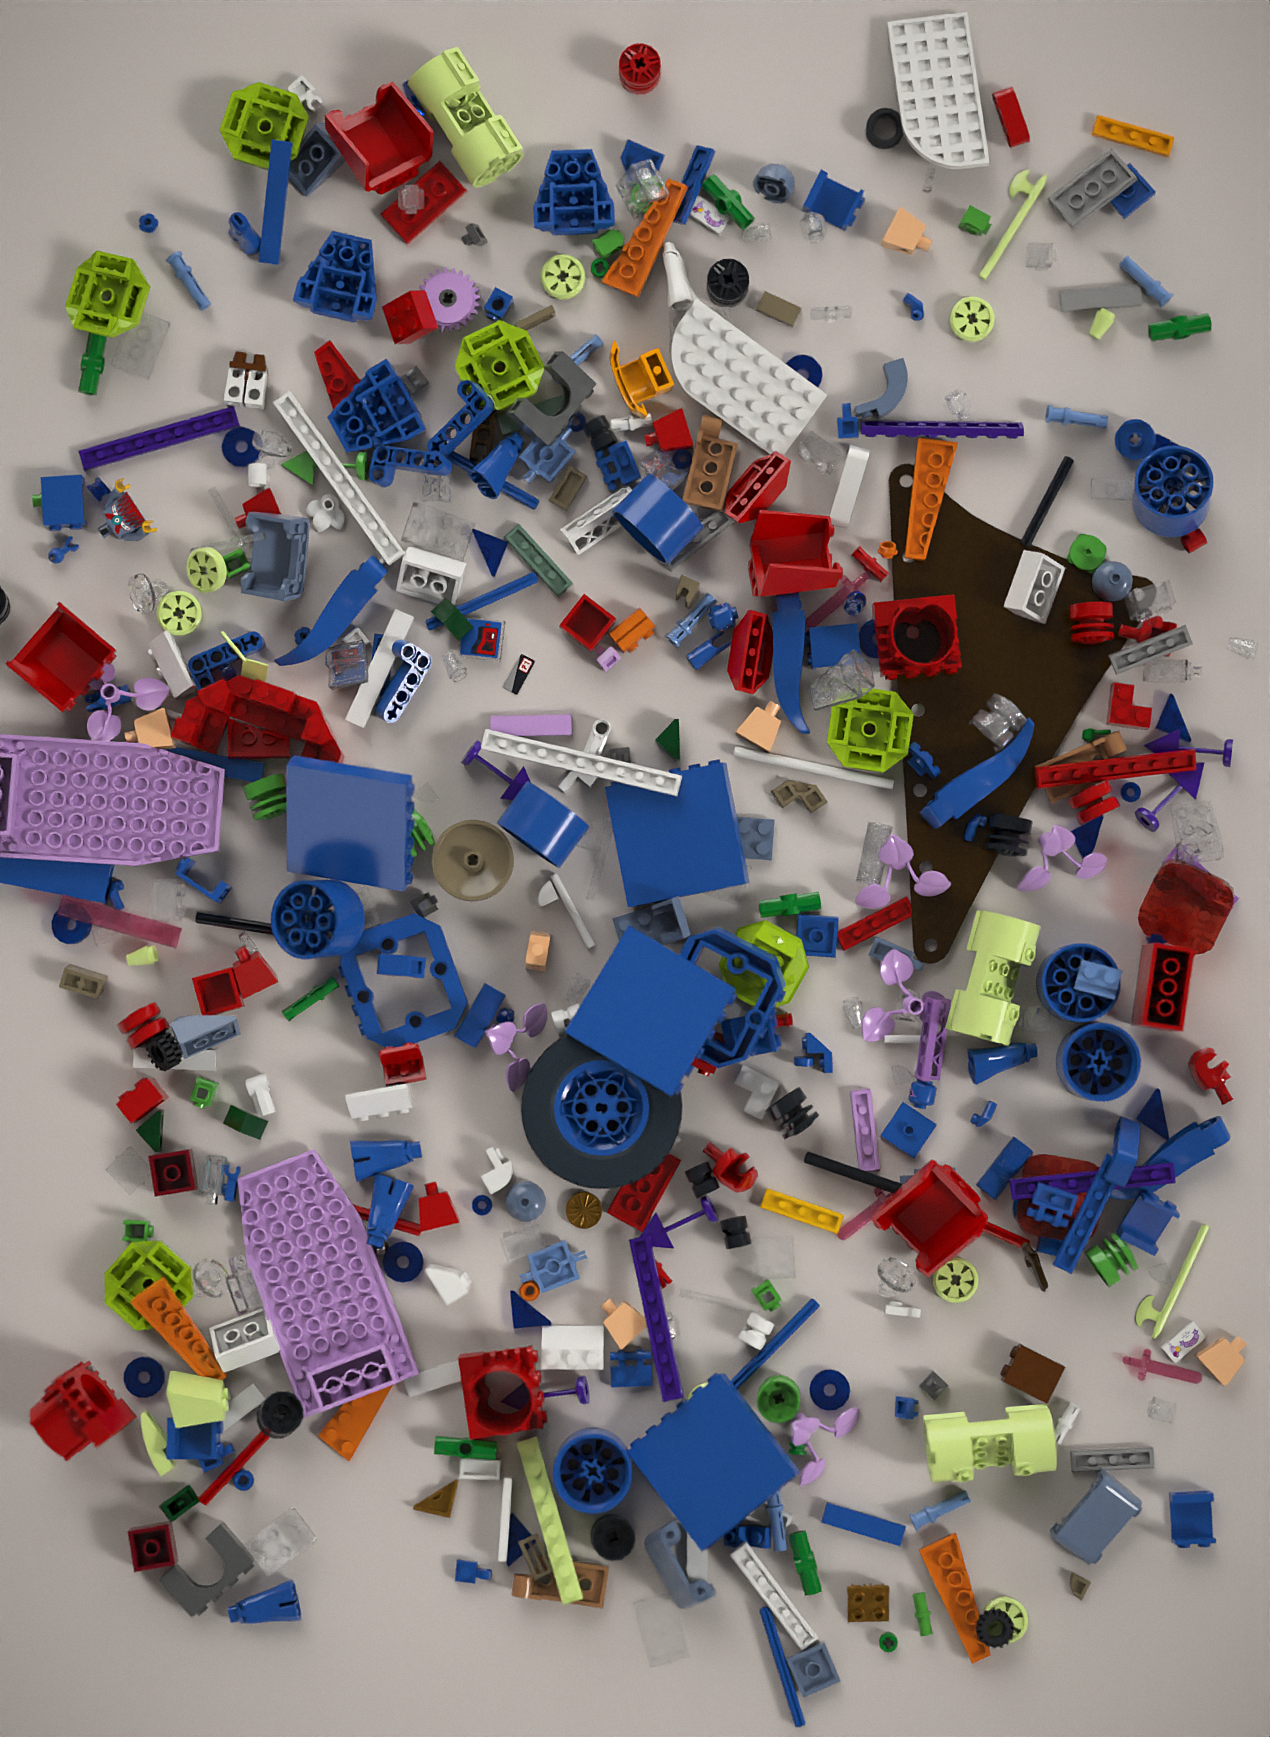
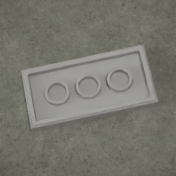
M1111 149L1051 195L1048 201L1074 230L1137 181V177L1115 151Z

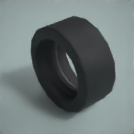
M881 108L870 115L866 123L865 133L873 146L879 149H889L900 142L903 130L900 114L891 108ZM882 117L892 119L897 127L894 137L888 140H881L876 137L873 131V125L876 120Z

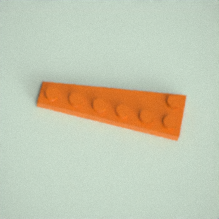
M669 178L654 199L652 206L645 213L644 219L634 230L633 236L624 245L618 259L613 262L602 279L603 284L639 298L688 189L687 185Z
M924 438L917 439L904 559L921 561L926 559L958 442Z
M164 1277L131 1299V1304L199 1376L219 1380L227 1377V1372L224 1373L214 1352Z
M393 1385L344 1403L319 1433L318 1437L346 1460L350 1461Z
M954 1532L918 1550L973 1664L990 1656L991 1653L989 1647L982 1643L976 1632V1621L979 1620V1611L958 1537Z

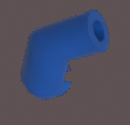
M907 293L902 301L911 306V318L914 321L922 320L924 317L923 303L910 293Z
M976 814L967 824L963 839L973 841L978 825L984 827L987 817Z
M122 880L110 883L109 899L115 911L125 907L119 896V891L124 889Z
M988 1101L981 1116L976 1113L972 1116L971 1124H975V1127H981L990 1121L997 1104L993 1101Z

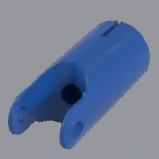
M724 631L718 632L686 655V658L695 670L702 667L731 645L732 641L727 642L721 647L712 646L714 641L723 635Z
M128 684L117 687L119 690L131 693ZM101 692L85 697L87 703H92L86 706L88 712L107 709V700L101 696ZM120 695L117 702L111 703V707L132 702V697Z

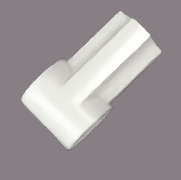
M261 463L249 464L248 485L257 487V489H265V486L270 484L267 465Z
M599 719L594 722L583 752L601 756L611 731L608 721ZM599 723L606 724L607 732L604 734L597 733L596 726Z
M266 1074L245 1079L258 1117L276 1112L269 1092L271 1089Z

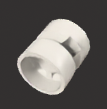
M579 1004L569 1006L567 1011L560 1009L551 1012L559 1037L567 1035L565 1030L569 1023L565 1024L564 1019L569 1018L571 1022L579 1008Z
M751 1312L746 1321L748 1326L742 1328L738 1338L761 1350L766 1342L765 1335H770L775 1324Z

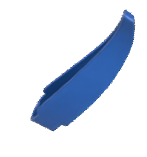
M372 555L365 563L363 562L359 566L358 571L356 569L352 570L334 592L304 641L291 652L275 659L274 662L279 666L294 665L308 661L328 649L343 634L363 607L378 591L375 586L388 573L383 564Z
M799 592L776 595L777 612H772L773 673L776 694L784 714L792 725L802 734H810V730L802 715L799 700L805 649V611L800 609L802 608V602L800 601Z
M1027 718L1017 736L1001 752L967 770L933 794L935 799L931 800L920 811L922 817L934 829L939 828L951 817L958 819L967 810L999 787L1015 771L1026 754L1032 738L1034 722Z
M1221 1116L1212 1117L1200 1124L1193 1122L1163 1143L1143 1165L1173 1162L1176 1178L1192 1166L1215 1155L1213 1150L1227 1143L1231 1136ZM1166 1184L1112 1190L1109 1198L1119 1200L1136 1199L1141 1190L1146 1193L1149 1191L1155 1192Z

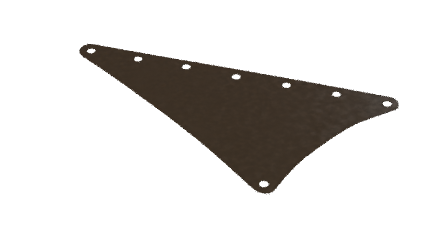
M907 463L895 467L889 476L891 542L896 544V550H898L897 554L892 557L894 600L954 594L959 650L961 653L960 659L962 663V668L958 669V673L946 674L945 671H940L935 676H925V673H920L915 678H905V675L898 676L899 696L911 711L912 706L917 703L922 704L925 708L922 716H913L909 746L916 742L921 747L919 749L921 752L927 751L931 755L934 762L932 764L933 767L937 765L941 771L934 779L927 772L920 777L907 762L913 757L909 751L908 755L903 758L908 845L913 850V858L910 860V865L915 875L920 878L921 874H923L919 869L920 864L923 861H929L933 866L932 871L942 873L951 882L950 887L943 893L935 896H923L914 890V885L917 882L914 881L909 871L914 954L921 962L933 964L941 961L948 954L969 909L998 854L984 848L985 843H995L993 840L986 839V836L997 833V831L988 828L990 814L1020 816L1036 787L1034 766L1053 758L1085 702L1110 667L1111 661L1108 655L1120 651L1129 639L1118 636L1121 624L1135 628L1139 625L1156 598V587L1149 579L1132 575L1133 583L1130 592L1120 601H1110L1113 604V617L1104 620V623L1114 625L1113 629L1107 630L1114 633V639L1096 644L1071 641V635L1080 632H1072L1071 627L1080 624V622L1070 620L1069 606L1084 602H1107L1098 598L1093 591L1092 575L1094 573L1081 570L1074 564L1069 563L1067 559L1032 544L1029 548L1021 545V539L972 515L945 492L925 561L914 560L911 563L905 562L902 555L906 548L912 485L903 487L900 484V477L908 474L913 479L915 466ZM1024 550L1043 553L1065 567L1045 624L1017 615L1003 607ZM1136 588L1144 591L1145 595L1141 601H1134L1132 599L1131 593ZM921 621L917 625L901 623L895 629L896 646L907 659L924 664L930 662L937 655L940 648V636L936 627L931 622ZM910 626H916L919 629V636L915 639H910L906 634V630ZM1030 718L1034 722V730L1029 747L1022 761L1009 778L958 819L951 817L939 828L934 829L920 814V811L931 800L935 799L933 794L962 773L1001 752L1017 736L1026 719ZM917 784H923L927 789L923 797H918L914 794L913 789ZM976 814L986 816V824L984 827L978 825L974 840L967 841L963 839L970 820ZM930 938L935 939L938 944L937 949L932 952L927 951L924 946L925 941Z

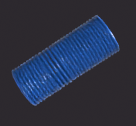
M484 983L454 1036L466 1044L477 1048L476 1046L480 1043L487 1030L486 1028L491 1024L506 995Z
M1013 1136L976 1185L994 1200H997L1003 1190L1006 1189L1009 1183L1008 1180L1016 1176L1033 1151Z

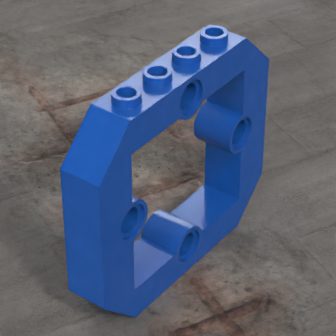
M415 913L363 931L355 947L346 954H343L340 959L341 966L338 967L341 978H346L348 985L345 986L348 997L353 998L354 1005L351 1006L355 1017L359 1016L361 1024H358L361 1035H366L367 1039L383 1047L393 1046L396 1048L403 1046L405 1043H418L456 1029L468 1004L441 926ZM425 932L435 959L430 966V973L433 977L442 979L451 1009L425 1017L421 1012L412 1011L406 1016L405 1025L383 1033L373 1004L374 992L367 987L357 956L379 949L384 954H394L399 949V941ZM386 939H392L394 942V947L391 950H386L383 947ZM442 963L446 966V972L443 975H438L435 972L437 964ZM361 991H366L369 994V999L366 1002H361L358 999ZM415 1015L421 1019V1024L418 1027H413L410 1024L411 1018Z
M717 927L688 937L680 956L696 965L704 947L727 958V967L732 973L740 974L748 969L768 980L755 1007L747 1012L745 1016L746 1025L734 1048L715 1039L714 1036L710 1042L706 1040L702 1046L705 1050L700 1059L717 1068H722L745 1061L750 1056L754 1057L759 1048L756 1045L759 1038L763 1039L768 1030L765 1027L768 1020L772 1021L777 1012L774 1009L777 1002L781 1003L786 994L783 991L786 983L777 957ZM736 957L742 959L743 967L735 965L734 960ZM753 1013H758L761 1016L762 1020L760 1023L753 1020Z

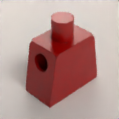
M682 408L654 421V432L643 435L647 447L658 444L662 453L692 449L694 445Z
M267 488L244 502L242 507L245 514L234 519L238 528L241 529L246 527L248 512L282 514L272 490Z
M246 946L240 947L235 951L239 960L233 963V970L243 999L278 982L276 973L259 951L249 954Z
M436 1181L424 1184L427 1196L418 1199L421 1232L459 1223L460 1219L448 1191L439 1193Z

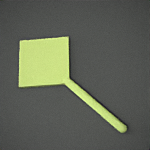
M222 631L221 635L243 661L241 676L266 682L269 665L245 658L225 632Z

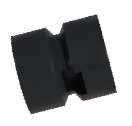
M605 415L596 417L582 426L586 437L592 438L590 444L595 453L607 449L618 441L614 432L608 430L610 424Z
M708 1161L685 1171L688 1181L693 1183L692 1190L696 1198L720 1188L716 1177L711 1176L713 1171Z
M746 1215L720 1221L722 1232L726 1233L724 1237L726 1249L752 1244L750 1233L746 1231L748 1227Z

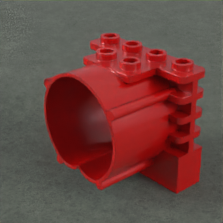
M954 594L874 602L872 604L880 677H885V680H895L897 676L905 675V678H915L920 673H925V676H935L940 671H945L946 674L958 673V669L962 668ZM921 621L931 622L936 627L940 636V648L937 655L930 662L924 664L911 661L902 655L893 637V633L899 624L917 625Z
M533 1345L459 1355L458 1363L470 1439L507 1435L532 1429H544V1423L548 1422L547 1412L542 1409L545 1399L543 1390L540 1391L539 1389L542 1379L540 1370L536 1369V1362H539L538 1352L533 1349ZM494 1371H506L521 1378L530 1391V1398L526 1405L519 1411L508 1414L493 1410L488 1404L490 1389L485 1384L486 1375Z
M81 1361L53 1380L52 1384L44 1390L46 1394L30 1409L29 1413L31 1420L29 1423L34 1427L42 1441L52 1451L63 1457L66 1462L76 1453H80L91 1442L98 1448L137 1417L122 1398L117 1400L114 1395L115 1391L107 1386L106 1380H102L97 1376L99 1374L97 1370L91 1372L87 1369L92 1364L90 1361L86 1363Z

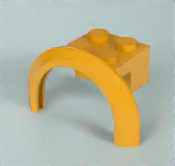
M614 340L609 360L615 382L630 411L638 417L645 419L648 414L644 405L641 404L639 407L637 404L671 391L675 384L659 348L641 354L638 359L620 366L618 359L620 350Z

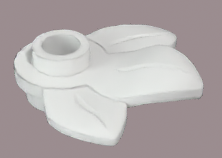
M325 494L320 500L310 502L305 511V514L314 517L313 526L316 532H322L330 525L338 530H341L343 527L344 513L339 509V500L333 494ZM326 501L332 502L331 508L326 507Z

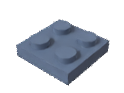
M737 817L745 859L772 860L775 820Z
M824 1642L786 1658L803 1698L841 1682Z

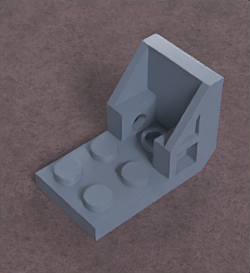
M679 896L648 908L612 918L619 941L628 926L633 927L661 945H667L691 936Z

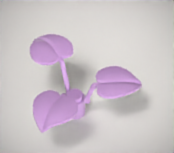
M112 663L110 665L106 664L102 669L104 674L98 681L93 679L89 684L91 690H101V696L107 700L106 705L108 708V713L98 710L89 716L87 731L91 740L112 741L119 734L121 719L116 715H111V703L117 702L120 695L136 697V704L140 709L153 711L161 706L169 694V688L166 684L154 678H142L134 684L136 693L125 692L108 683L114 679L115 668Z
M1053 825L1051 832L1042 834L1038 839L1043 850L1041 854L1044 867L1036 866L1027 872L1018 884L1017 890L1036 891L1043 888L1049 882L1051 874L1047 871V855L1055 856L1058 853H1062L1078 867L1075 874L1081 879H1089L1098 875L1105 868L1108 861L1102 853H1091L1081 863L1076 862L1065 851L1072 847L1075 842V836L1066 828Z
M891 834L878 853L879 859L889 865L884 887L882 888L878 884L868 885L859 892L855 901L857 905L870 909L886 906L890 901V894L886 890L888 889L892 868L902 870L907 866L914 881L917 882L914 885V890L923 896L939 895L950 887L951 882L948 881L945 875L937 871L925 872L918 878L910 865V860L913 858L912 848L904 840Z
M896 949L890 950L883 958L880 966V975L887 985L897 983L906 994L902 1003L903 1009L887 1013L880 1007L869 1009L862 1019V1036L865 1041L881 1040L884 1038V1035H889L893 1031L895 1022L889 1017L890 1015L906 1014L909 1012L914 1015L918 1014L919 1019L923 1022L926 997L946 999L936 991L925 992L921 1000L912 996L902 985L901 981H906L911 977L913 964L905 954ZM941 1003L940 1014L944 1011L945 1003Z
M545 1003L535 1004L526 1011L523 1017V1029H516L513 1023L504 1022L498 1025L494 1024L489 1030L485 1031L495 1054L502 1055L507 1051L515 1060V1062L508 1065L506 1071L507 1085L512 1092L518 1090L525 1083L530 1072L529 1061L525 1058L519 1060V1057L509 1049L511 1042H513L512 1038L515 1036V1033L527 1032V1035L531 1038L541 1033L547 1021Z
M858 1406L843 1412L837 1418L833 1428L820 1424L818 1418H807L801 1412L792 1418V1443L795 1446L805 1443L813 1455V1461L807 1463L801 1473L799 1483L801 1487L815 1481L823 1473L826 1465L824 1459L818 1460V1456L808 1441L810 1436L818 1427L834 1433L836 1438L845 1436L853 1429L858 1420Z

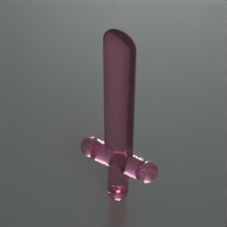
M862 573L853 582L846 575H843L840 581L844 587L806 619L807 627H816L852 595L857 601H862L863 594L857 588L869 579V573Z
M875 1188L874 1194L878 1200L840 1228L837 1234L838 1238L841 1240L848 1239L871 1221L875 1210L893 1193L885 1195L881 1189Z
M1150 1349L1143 1351L1142 1359L1125 1356L1122 1360L1124 1364L1139 1367L1137 1378L1140 1381L1145 1380L1147 1372L1198 1384L1202 1380V1375L1197 1371L1150 1360Z

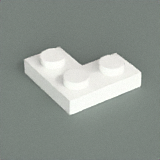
M743 1065L734 1084L752 1092L743 1111L762 1120L765 1110L768 1108L780 1083Z

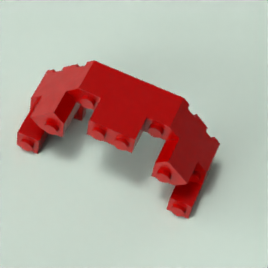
M241 675L228 681L221 679L197 691L199 695L187 700L182 717H177L170 737L180 743L217 755L228 724V718L232 717L304 742L305 745L301 757L342 763L345 757L320 705L316 701L299 696L293 691L258 679L252 680Z

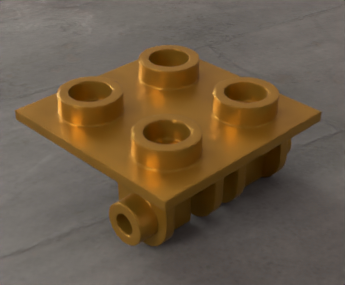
M882 1583V1585L873 1586L872 1584H869V1586H866V1584H863V1586L853 1584L847 1586L848 1622L889 1621L888 1585Z

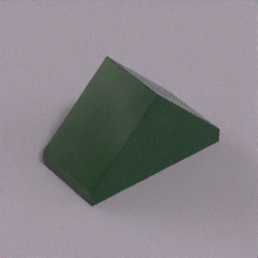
M446 598L431 611L458 641L473 628L458 608Z
M674 719L655 739V742L675 761H680L679 719Z
M231 1105L223 1124L240 1133L260 1140L269 1121Z
M164 1111L155 1112L136 1129V1132L154 1152H162Z
M188 1484L165 1500L159 1507L169 1522L172 1523L200 1501Z

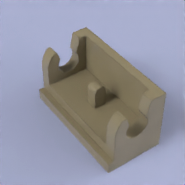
M681 574L676 590V600L680 599L681 594L683 597L686 596L685 607L690 609L699 590L700 583Z
M69 964L64 968L59 987L99 999V996L104 991L103 986L107 982L108 976Z

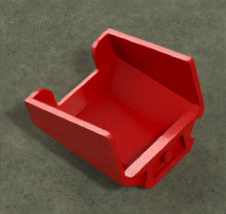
M393 81L377 89L374 104L366 106L360 111L346 116L344 119L341 110H332L325 115V129L363 189L367 192L372 190L376 191L377 194L383 195L414 179L420 173L417 169L433 157V129Z
M767 510L759 511L750 538L751 560L748 561V572L754 597L837 587L839 579L843 577V567H840L838 562H835L833 567L831 564L832 554L829 553L828 543L830 537L834 535V525L831 524L830 516Z
M58 602L56 604L58 607L20 652L5 664L61 712H65V710L69 712L76 705L77 702L75 700L80 694L84 697L91 689L89 684L93 679L98 681L104 674L102 669L105 665H110L115 660L117 650L64 604Z
M931 1159L875 1210L871 1220L878 1229L887 1230L891 1226L893 1231L906 1241L908 1247L915 1250L918 1254L915 1259L916 1268L928 1278L980 1237L988 1221V1216L979 1207L978 1203L981 1201L979 1195L950 1165L940 1166L935 1160Z

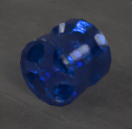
M99 477L95 479L92 485L89 484L86 487L99 502L103 500L104 495L112 492Z
M859 591L850 592L843 603L845 612L851 616L859 615L867 602L865 595Z

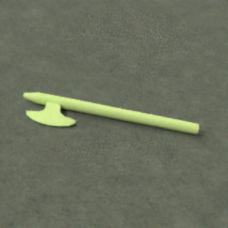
M1030 170L1021 171L1012 180L1009 189L1012 199L1018 192H1024L1029 196L979 274V277L983 280H986L1043 189L1047 179L1046 174L1037 181L1035 186L1026 179Z
M1205 1224L1201 1225L1162 1311L1159 1312L1153 1309L1152 1301L1154 1296L1146 1297L1138 1306L1136 1323L1139 1327H1141L1145 1319L1156 1321L1152 1335L1153 1339L1162 1331L1208 1232L1209 1226Z

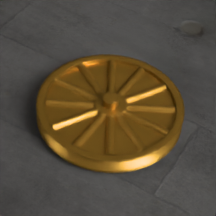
M576 1193L567 1202V1219L577 1228H591L599 1222L602 1216V1204L592 1193Z

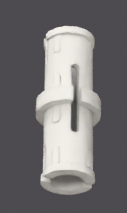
M648 414L645 419L632 415L619 419H610L613 432L622 430L635 431L637 428L652 427L651 414Z
M1069 1402L1062 1417L1058 1418V1424L1054 1429L1055 1441L1060 1445L1068 1430L1072 1429V1423L1081 1408Z

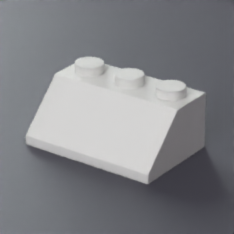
M408 546L406 554L402 559L396 591L437 604L446 598L455 606L467 563Z
M1024 550L1003 607L1017 615L1045 624L1065 567L1043 553Z
M168 630L148 643L151 648L148 650V653L153 661H157L159 667L156 669L161 679H166L170 697L174 696L176 700H179L198 690L178 644Z
M409 1083L345 1095L351 1119L356 1118L357 1122L369 1120L368 1116L375 1114L377 1118L387 1117L391 1111H397V1114L408 1113L409 1108L413 1107Z
M431 1264L425 1269L446 1305L469 1292L471 1288L470 1284L472 1281L466 1272L462 1273L461 1270Z
M263 1308L209 1328L215 1358L224 1373L276 1354L281 1350L270 1319L267 1320Z
M542 1326L541 1369H603L604 1326Z

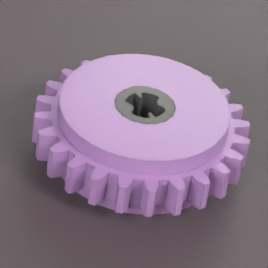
M444 268V273H440L439 269H437V275L435 276L430 273V279L424 278L425 286L419 285V289L426 291L438 327H441L443 333L446 328H449L450 333L453 332L455 327L460 331L461 325L467 328L466 322H473L472 315H478L475 308H480V304L476 302L480 300V295H475L479 292V289L473 288L475 281L469 282L470 276L466 275L463 277L462 270L457 274L455 268H452L451 272ZM446 297H449V299L451 298L452 303H450V304H448V302L445 303V298H446Z

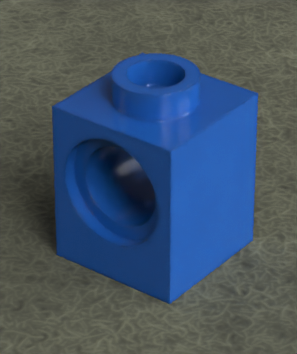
M495 287L484 306V312L487 313L486 317L495 322L497 320L503 321L514 302L513 296ZM500 302L503 304V308L501 310H494L492 308L493 304Z

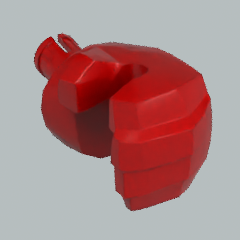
M1154 616L1143 620L1142 626L1139 628L1121 624L1118 636L1136 640L1138 644L1177 628V624L1170 621L1165 622L1161 616Z
M1206 1047L1194 1052L1188 1061V1067L1195 1083L1203 1091L1214 1089L1222 1105L1232 1101L1233 1097L1224 1084L1227 1079L1231 1078L1226 1071L1229 1065L1228 1062L1224 1060L1216 1067L1210 1069L1207 1064L1217 1055L1214 1049Z
M712 1142L705 1146L706 1148L702 1152L716 1162L712 1171L719 1182L736 1193L752 1188L758 1177V1171L753 1166L744 1174L740 1172L742 1164L750 1158L747 1153L738 1155L733 1148L723 1153Z

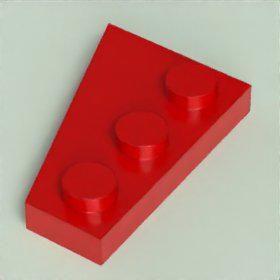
M329 340L314 351L334 410L342 399L352 392L355 384H358L361 380Z
M228 718V759L289 758V736L270 730H262L253 727V725L242 724Z

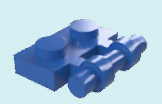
M627 440L608 447L610 455L604 457L602 451L595 453L597 467L601 469L604 476V484H607L609 491L617 489L615 480L620 479L622 486L641 479ZM612 462L617 471L611 474L608 464Z
M1038 1182L1031 1200L1033 1204L1038 1205V1208H1028L1027 1215L1034 1217V1220H1043L1050 1222L1052 1226L1066 1228L1068 1220L1062 1218L1063 1213L1072 1215L1078 1196L1077 1194ZM1049 1208L1056 1212L1054 1215L1045 1213V1209Z
M636 1349V1351L624 1352V1350L610 1352V1361L618 1360L619 1366H610L611 1388L652 1386L651 1365H643V1359H651V1351ZM637 1359V1365L625 1366V1360Z

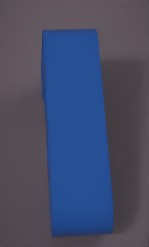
M463 380L459 383L457 392L466 405L429 440L427 445L429 452L439 453L447 457L492 413L494 403L477 383L469 380ZM472 386L471 394L467 395V388ZM484 400L485 407L480 410L479 404ZM467 415H470V422L466 424L465 418ZM456 429L455 437L451 438V431Z
M381 445L373 452L369 478L375 484L385 488L392 484L396 469L446 476L452 470V462L439 453ZM388 453L387 458L383 460L384 455ZM406 456L405 461L401 463L402 458ZM424 459L423 464L420 465V461Z
M254 631L231 640L234 645H240V652L244 657L259 652L265 644L263 637ZM253 637L258 640L257 646L249 644L252 642ZM243 641H244L246 644H249V645H247L248 650H246L245 646L243 645V643H242ZM228 642L197 654L188 661V668L198 690L202 689L201 684L206 679L211 680V684L216 682L212 671L241 659L237 654H231L232 647ZM215 653L222 654V659L218 663L212 661V656ZM202 661L203 668L199 671L194 670V663Z
M403 639L396 640L392 645L393 654L401 659L403 663L375 707L376 716L388 723H394L399 719L432 664L429 654Z
M1123 1116L1119 1118L1114 1132L1112 1159L1106 1170L1104 1181L1122 1188L1127 1184L1138 1159L1141 1123Z

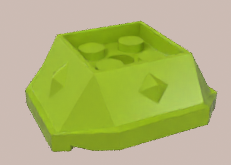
M257 82L232 92L219 131L234 160L268 171L272 139L293 142L291 160L295 159L310 119L297 94ZM268 124L271 126L269 131H261L263 125Z
M95 251L89 259L77 267L65 308L71 324L76 330L113 338L139 326L151 286L134 259Z
M501 320L464 337L454 366L461 382L463 380L472 381L484 390L493 401V410L501 411L512 406L518 398H528L535 395L545 371L543 368L544 364L528 331ZM498 364H503L506 367L501 373L494 370ZM472 386L467 388L466 392L468 395L472 392ZM484 400L480 402L479 406L485 407Z
M854 686L832 702L826 743L843 767L884 773L908 755L914 714L896 692ZM872 725L875 730L874 734L867 735L864 732V726Z
M767 920L738 927L734 934L735 936L777 957L786 983L783 990L786 994L782 1002H777L775 1007L790 1003L809 969L802 940ZM722 956L718 964L723 981L736 989L734 994L737 995V998L755 1007L768 980L748 969L740 974L732 973L727 967L728 959ZM736 957L734 960L735 965L743 967L742 959Z
M161 1240L131 1242L104 1273L105 1304L135 1331L154 1329L131 1304V1299L146 1289L145 1282L147 1279H152L155 1283L164 1277L183 1307H185L194 1297L192 1267Z

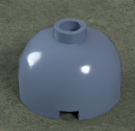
M768 164L757 173L753 181V187L758 194L761 192L766 195L764 199L767 201L784 203L786 199L789 200L793 193L794 177L784 165Z
M1105 562L1092 575L1094 593L1098 598L1107 602L1122 600L1132 588L1133 578L1131 571L1121 562Z
M521 1181L515 1183L508 1190L505 1197V1206L508 1213L514 1219L521 1222H530L542 1214L546 1206V1197L544 1191L537 1184L531 1181Z

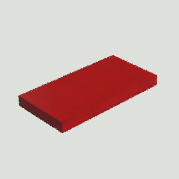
M439 161L381 212L380 215L408 245L467 192V189Z
M668 1153L658 1167L648 1175L620 1187L607 1213L643 1232L681 1160Z

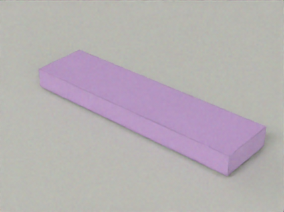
M572 715L490 716V730L518 737L572 735Z
M871 1089L850 1091L858 1167L867 1172L879 1171Z

